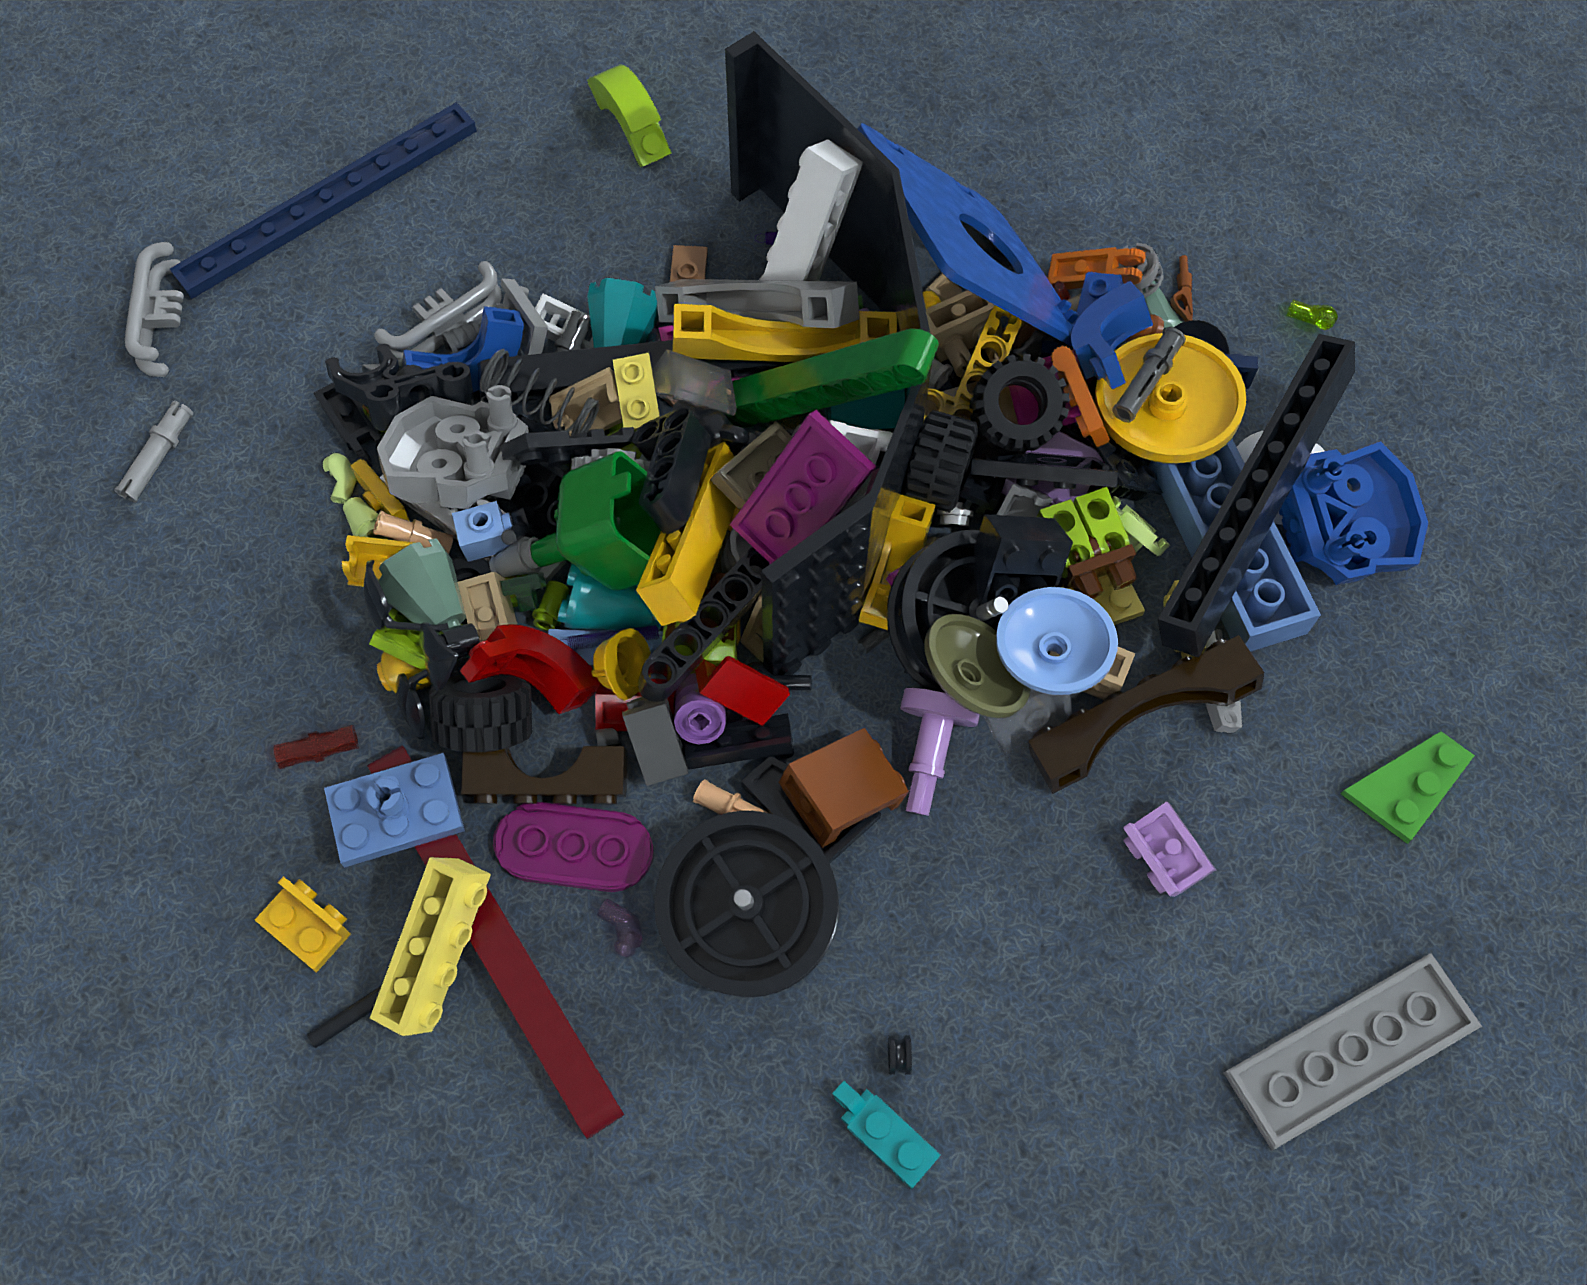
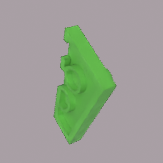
M1441 731L1348 787L1341 795L1408 844L1475 755Z

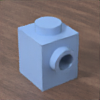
M497 501L452 513L459 546L468 562L496 555L510 546L502 541L501 535L503 531L513 526L512 519L509 513L502 514Z

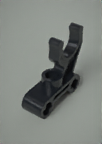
M381 344L376 347L380 366L369 372H347L340 367L339 359L336 357L328 358L325 361L328 376L333 381L335 390L368 406L371 424L380 431H387L397 414L430 396L467 405H473L475 401L469 366L461 362H449L427 369H422L417 365H407L399 369L398 358L390 351L388 344Z

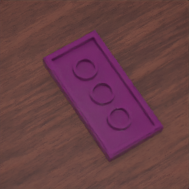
M815 410L807 416L733 519L730 526L771 564L838 516L877 466Z

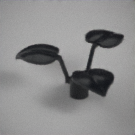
M370 560L366 563L364 598L368 612L377 629L383 630L386 627L389 629L419 631L420 645L425 656L426 669L407 679L405 673L399 674L396 681V695L404 719L416 737L423 739L425 718L420 699L416 693L417 683L428 676L433 688L436 691L442 690L452 673L456 660L469 656L470 650L480 643L479 636L472 623L449 628L447 623L433 625L429 622L408 623L394 621L389 615L384 592L373 572L374 560Z

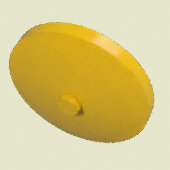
M1163 333L1136 338L1115 350L1114 352L1116 353L1126 383L1111 389L1104 378L1097 380L1094 402L1107 434L1122 448L1136 456L1155 462L1186 463L1212 455L1233 438L1240 426L1245 411L1246 390L1238 369L1219 349L1203 340L1185 335L1186 341L1173 358L1172 368L1167 374L1161 376L1151 394L1136 414L1135 419L1130 423L1116 418L1112 408L1117 404L1143 365V357L1146 352L1155 347Z

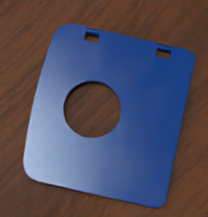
M861 123L857 129L900 169L909 221L939 270L955 284L1065 344L1072 346L1071 332L1078 313L1070 309L1072 304L1069 301L1061 300L1037 262L998 209L979 193L963 186L953 177L899 144L891 142L868 125ZM961 221L969 224L988 238L1004 254L1016 273L1006 269L990 257L971 238Z

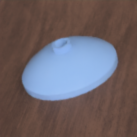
M1046 587L1029 591L1009 604L1008 609L1003 612L998 623L996 646L1002 664L1017 681L1038 692L1052 695H1069L1093 687L1108 674L1116 657L1118 637L1111 617L1095 600L1075 590ZM1055 651L1060 656H1051L1047 652Z

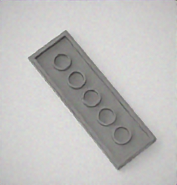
M1432 953L1232 1067L1224 1072V1075L1271 1150H1274L1479 1029L1482 1025Z

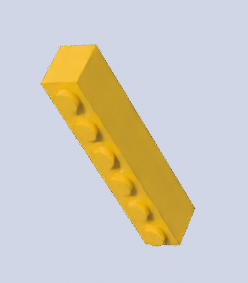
M722 442L708 450L688 521L673 533L665 534L662 531L660 532L636 589L661 626L677 621L685 622L696 615L731 518L733 517L736 506L710 480L717 471L735 457L726 442Z

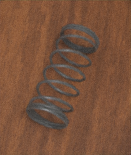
M500 349L489 360L480 380L481 391L487 393L489 388L499 383L508 365V351ZM502 357L500 366L491 380L496 363ZM522 358L518 359L514 364L504 386L509 388L510 383L522 365ZM537 368L532 373L523 394L516 401L512 402V405L517 404L523 399L522 410L525 415H531L540 409V421L543 425L550 424L558 417V431H562V416L565 407L575 392V388L572 387L569 390L559 411L550 420L545 422L543 420L544 407L556 386L557 377L549 384L544 398L539 405L532 411L527 412L525 409L527 395L540 373V369ZM592 396L589 397L578 418L565 431L569 432L572 430L571 436L588 432L599 411V400L592 399ZM590 412V414H589V416H588V418H587L585 424L583 425L584 420L586 419L588 413Z

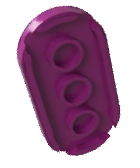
M543 802L523 804L516 807L517 810L512 811L509 815L507 814L499 822L494 833V852L501 867L512 877L526 882L606 892L623 891L637 884L647 874L654 856L653 842L647 829L634 816L617 811Z

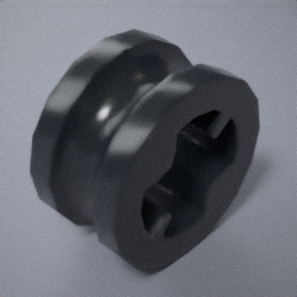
M894 1035L888 1036L889 1075H895V1072L898 1070H903L905 1075H911L912 1049L910 1035H904L902 1040L895 1039Z

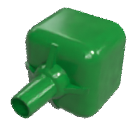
M617 451L565 474L559 485L558 509L554 513V518L557 522L556 532L531 544L530 551L534 562L540 567H546L568 560L578 567L583 575L591 576L606 588L615 591L637 586L661 532L639 504V497L647 471L625 453Z

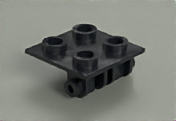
M1091 435L1087 437L1104 463L1109 465V470L1119 471L1117 487H1107L1110 495L1138 501L1148 493L1159 495L1163 493L1155 482L1157 476L1154 471L1146 464H1143L1138 456L1122 448L1110 436L1109 443L1100 447H1096ZM1095 486V487H1096L1097 490H1099V489L1105 488L1106 486Z

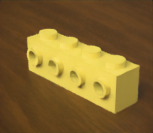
M429 858L370 1019L401 1036L433 1031L434 1026L442 1016V1004L448 988L456 978L457 964L463 948L471 938V926L477 910L486 898V886L491 875L490 873L458 858Z

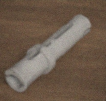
M171 402L169 409L158 426L154 425L150 429V438L119 485L114 489L119 496L123 498L129 496V500L135 503L138 501V497L170 448H176L179 443L177 437L188 420L193 416L190 408L184 404L179 408V402Z

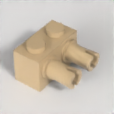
M968 290L926 309L930 333L939 342L935 356L939 362L949 359L955 369V373L959 377H963L965 373L963 367L967 368L971 359V354L968 350L976 347L987 318L995 306ZM1000 320L995 336L1001 338L1003 330ZM984 348L991 362L999 360L994 349Z

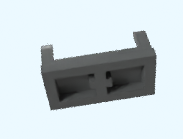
M642 696L627 702L628 710L623 712V719L646 786L689 774L685 750L680 735L675 730L674 717L668 699L652 702Z

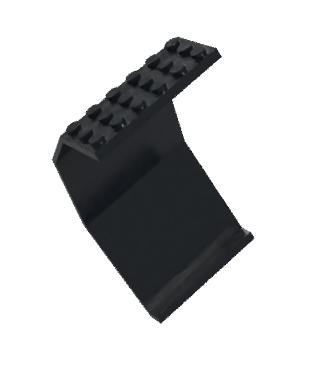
M756 31L726 48L732 194L741 202L762 189L785 212L789 202L788 192L797 179L800 170L799 160L806 148L829 139L861 160L863 165L829 257L854 282H857V285L879 306L880 312H896L897 332L915 328L930 333L900 169ZM932 364L925 383L905 388V405L870 493L761 570L763 662L768 672L772 675H793L801 667V661L811 653L814 656L820 655L830 646V639L840 631L843 634H847L860 623L861 609L879 563L890 517L900 495L905 496V483L911 458L924 422Z

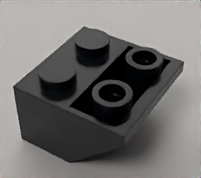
M984 515L974 547L977 598H979L980 605L997 597H1003L1007 600L1009 606L1016 598L1029 591L1046 587H1058L1073 541L1055 518Z

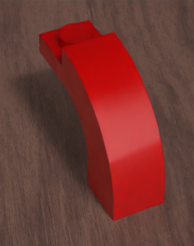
M506 624L497 626L487 640L478 643L470 650V658L460 670L469 683L499 674H509L522 678L535 686L558 714L581 707L596 692L597 688L601 686L597 677L592 676V667L572 648L543 631L523 625Z

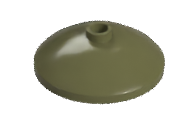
M950 614L939 618L927 631L924 647L928 666L940 687L955 702L976 714L992 718H1006L1016 714L1027 703L1031 688L1017 681L1002 664L996 646L997 631L986 623L966 615Z

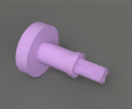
M905 688L900 709L909 714L922 717L913 761L910 763L908 770L914 773L906 811L929 816L937 778H944L945 770L943 768L953 724L976 727L980 715L962 707L946 693L919 688Z

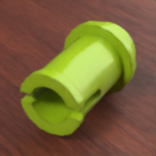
M549 581L547 583L539 608L534 609L532 613L534 618L533 624L537 628L548 631L561 625V622L557 621L563 599L566 600L568 593H570L569 587L558 581Z

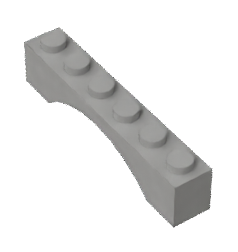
M680 279L655 286L659 322H673L674 304L712 305L743 317L786 321L799 324L802 327L837 328L859 320L857 282Z

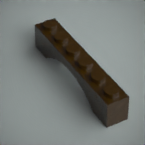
M1239 635L1228 641L1226 639L1218 640L1211 644L1199 658L1184 657L1177 661L1170 670L1160 675L1150 674L1140 680L1136 687L1124 693L1122 691L1114 692L1107 696L1102 704L1090 710H1078L1069 716L1066 722L1054 728L1047 726L1040 729L1033 735L1032 739L1028 740L1030 755L1052 794L1087 777L1095 759L1107 742L1123 727L1139 717L1161 708L1180 704L1208 703L1229 706L1261 690L1265 672Z

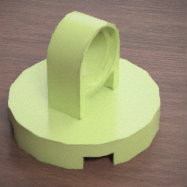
M1113 496L1112 500L1127 533L1129 543L1133 545L1135 552L1144 545L1157 556H1161L1170 544L1163 537L1157 542L1156 539L1158 537L1154 534L1156 530L1127 504L1121 510L1119 508L1121 500Z

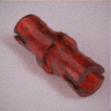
M354 725L320 734L318 731L308 733L309 737L274 745L276 762H280L278 767L284 769L285 767L312 760L318 763L325 761L324 757L359 749L357 734L353 732L355 731Z

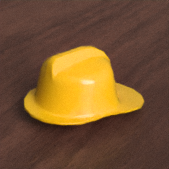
M628 628L603 641L595 650L592 676L597 677L604 687L612 689L615 695L624 701L631 699L639 692L638 679L643 664L651 655L646 639L639 631Z

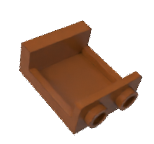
M865 728L789 763L778 782L821 847L834 842L841 830L886 807H889L891 811L896 809L909 792L902 775L893 769L884 756L880 744L875 739H872Z

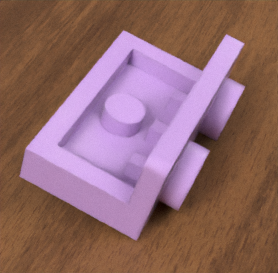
M1165 802L1136 823H1128L1123 827L1128 835L1124 839L1126 846L1137 860L1143 857L1151 868L1147 876L1160 894L1166 891L1169 896L1175 897L1216 870L1169 802Z

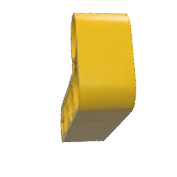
M995 305L987 318L955 397L929 388L927 400L934 402L939 412L953 416L964 414L970 419L973 409H970L969 405L973 396L967 391L966 384L970 381H979L985 371L994 364L983 360L980 351L984 348H992L998 353L999 361L1002 362L1011 350L1022 320ZM1002 316H1006L1009 318L1008 325L1001 338L995 336Z

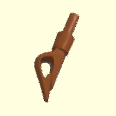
M1182 255L1179 257L1180 273L1177 275L1178 292L1171 297L1170 304L1184 321L1193 320L1192 274L1188 272V257ZM1181 300L1183 302L1185 307L1184 310L1179 306L1177 301Z

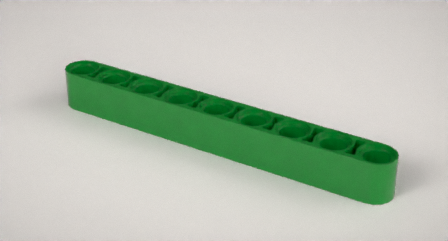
M906 329L729 381L723 384L713 409L723 412L732 425L747 427L754 426L758 422L767 423L920 385L926 381L939 342L932 334L924 330Z

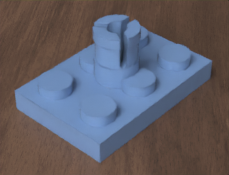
M444 753L324 788L340 863L344 868L465 831L447 758Z

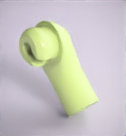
M333 453L326 457L323 461V469L325 472L330 471L329 474L337 481L330 498L331 501L345 504L351 498L357 479L348 458L339 453Z

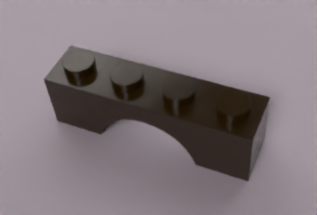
M584 746L576 762L567 771L550 778H536L526 775L517 766L511 751L507 748L490 752H463L461 794L473 797V804H497V797H513V804H537V797H553V804L573 805L577 804V797H593V804L614 805L617 804V797H626L628 750L624 746Z

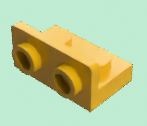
M283 876L277 882L283 889L256 917L255 921L317 973L351 935L343 926L347 918L329 903L324 909L317 905L313 900L318 894L302 880L298 879L293 885Z

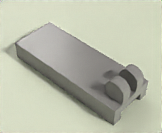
M501 279L500 285L505 291L503 304L496 303L495 308L520 311L524 323L520 348L525 355L541 354L548 326L528 299L529 290L526 287L519 286L515 279Z

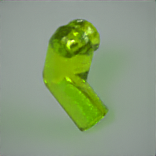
M1292 299L1286 315L1316 325L1321 330L1332 328L1338 319L1337 311L1330 305H1309Z

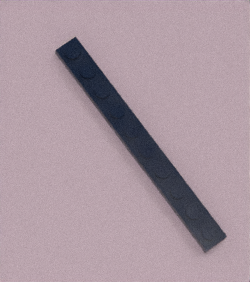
M456 102L171 267L169 270L187 295L193 299L477 132L476 124Z

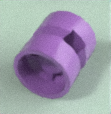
M692 673L676 689L674 725L681 738L690 743L705 744L718 739L724 732L726 710L725 706L699 693L696 673Z

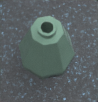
M437 538L428 540L432 545L431 547L424 548L420 542L412 543L381 564L379 570L382 576L380 579L377 578L384 592L386 601L412 623L429 622L433 625L447 623L449 628L461 626V623L466 618L453 561Z

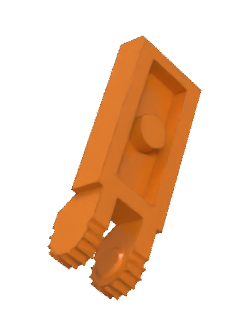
M1113 247L1056 253L1051 257L1047 279L1055 290L1083 288L1085 276L1088 272L1121 275L1123 284L1131 281L1135 285L1141 282L1143 273L1140 269L1130 268L1129 266L1142 265L1145 262L1146 252L1137 248L1117 249ZM1119 264L1127 266L1128 268H1118Z
M1067 346L1057 347V349H1054V352H1051V361L1058 370L1059 378H1064L1067 384L1063 390L1065 393H1069L1070 406L1078 405L1082 415L1075 417L1083 437L1086 438L1091 435L1096 447L1109 443L1110 438L1072 350L1067 348Z

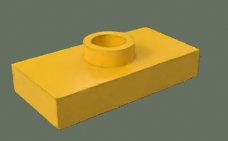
M359 459L350 465L357 482L366 491L362 494L363 498L374 511L377 512L381 509L386 514L410 521L404 506L394 495L389 493L388 487L365 460Z

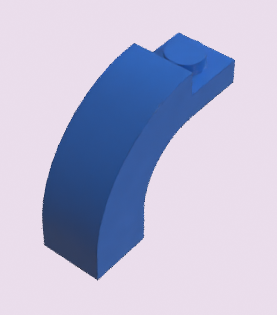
M1131 281L1107 292L1088 306L1075 322L1071 332V343L1085 379L1087 380L1093 376L1097 380L1104 378L1111 389L1126 383L1116 353L1114 352L1115 348L1128 337L1153 325L1144 295Z
M484 306L480 331L473 343L467 348L453 354H434L404 350L402 366L417 365L422 369H427L449 362H461L469 366L473 392L478 391L480 387L477 365L480 361L491 359L500 349L508 351L509 357L517 356L524 330L520 311Z

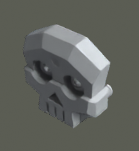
M503 385L493 386L486 393L488 403L478 402L473 406L430 396L397 414L377 446L381 470L389 493L410 503L439 501L440 507L469 509L475 501L487 495L511 500L516 489L515 487H517L526 466L520 465V462L517 460H503L500 445L524 433H528V426L513 413L510 388Z

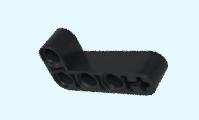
M689 407L679 408L646 422L632 436L634 445L647 461H651L639 497V504L665 534L677 531L688 521L711 443V436Z

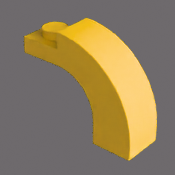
M900 495L890 517L882 553L861 609L859 622L888 630L887 603L891 586L886 578L891 572L903 566L913 554L924 548L935 504Z

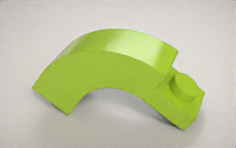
M620 64L587 79L601 111L604 109L610 110L618 120L640 167L672 154L658 123L661 118L654 103L640 80L628 67Z

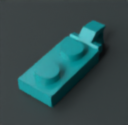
M843 1081L832 1093L834 1099L847 1111L841 1117V1120L848 1126L847 1129L911 1190L941 1156L877 1095L874 1096L869 1090L866 1089L860 1096Z

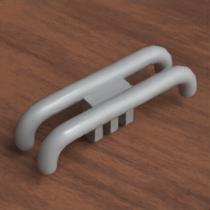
M168 242L151 244L144 248L137 258L124 337L125 348L131 356L135 357L136 365L140 371L154 377H164L169 372L166 364L152 362L159 356L158 350L151 347L154 328L178 327L181 320L179 315L182 313L181 303L184 298V294L178 290H160L162 278L167 274H171L169 269L181 261L176 259L165 260L156 264L150 270L151 263L155 259L169 256L173 253V246Z
M482 261L478 266V270L483 276V280L479 285L455 301L440 288L435 292L436 297L440 301L439 304L429 295L423 299L429 309L428 311L419 303L412 307L414 313L422 321L420 324L400 336H393L384 329H378L374 334L375 340L380 345H389L390 351L398 358L399 366H402L403 352L396 350L409 348L431 333L433 334L431 337L409 351L434 352L444 345L441 333L449 332L453 328H458L463 324H468L470 321L482 318L484 306L495 308L496 303L500 304L502 294L497 284L495 269L488 261ZM487 297V299L484 302H482L481 304H479L478 306H476L475 308H473L472 310L463 315L464 311H466L467 309H469L470 307H472L473 305Z

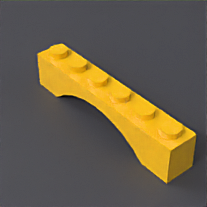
M674 304L672 358L797 362L896 333L897 315L896 312L859 311V320L837 328L802 327L791 322L743 317L712 305Z

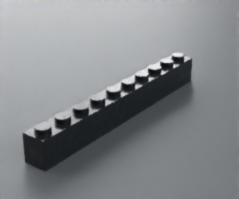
M1318 334L1158 617L1162 646L1198 658L1200 657L1355 373L1354 341Z

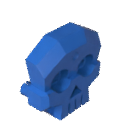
M1381 441L1342 455L1337 449L1310 454L1279 510L1280 516L1283 517L1281 519L1283 528L1287 531L1285 534L1288 544H1291L1289 548L1294 562L1304 561L1322 570L1332 578L1335 585L1360 581L1377 572L1408 570L1420 562L1428 520L1418 488L1410 470ZM1347 483L1352 486L1353 491L1348 489Z

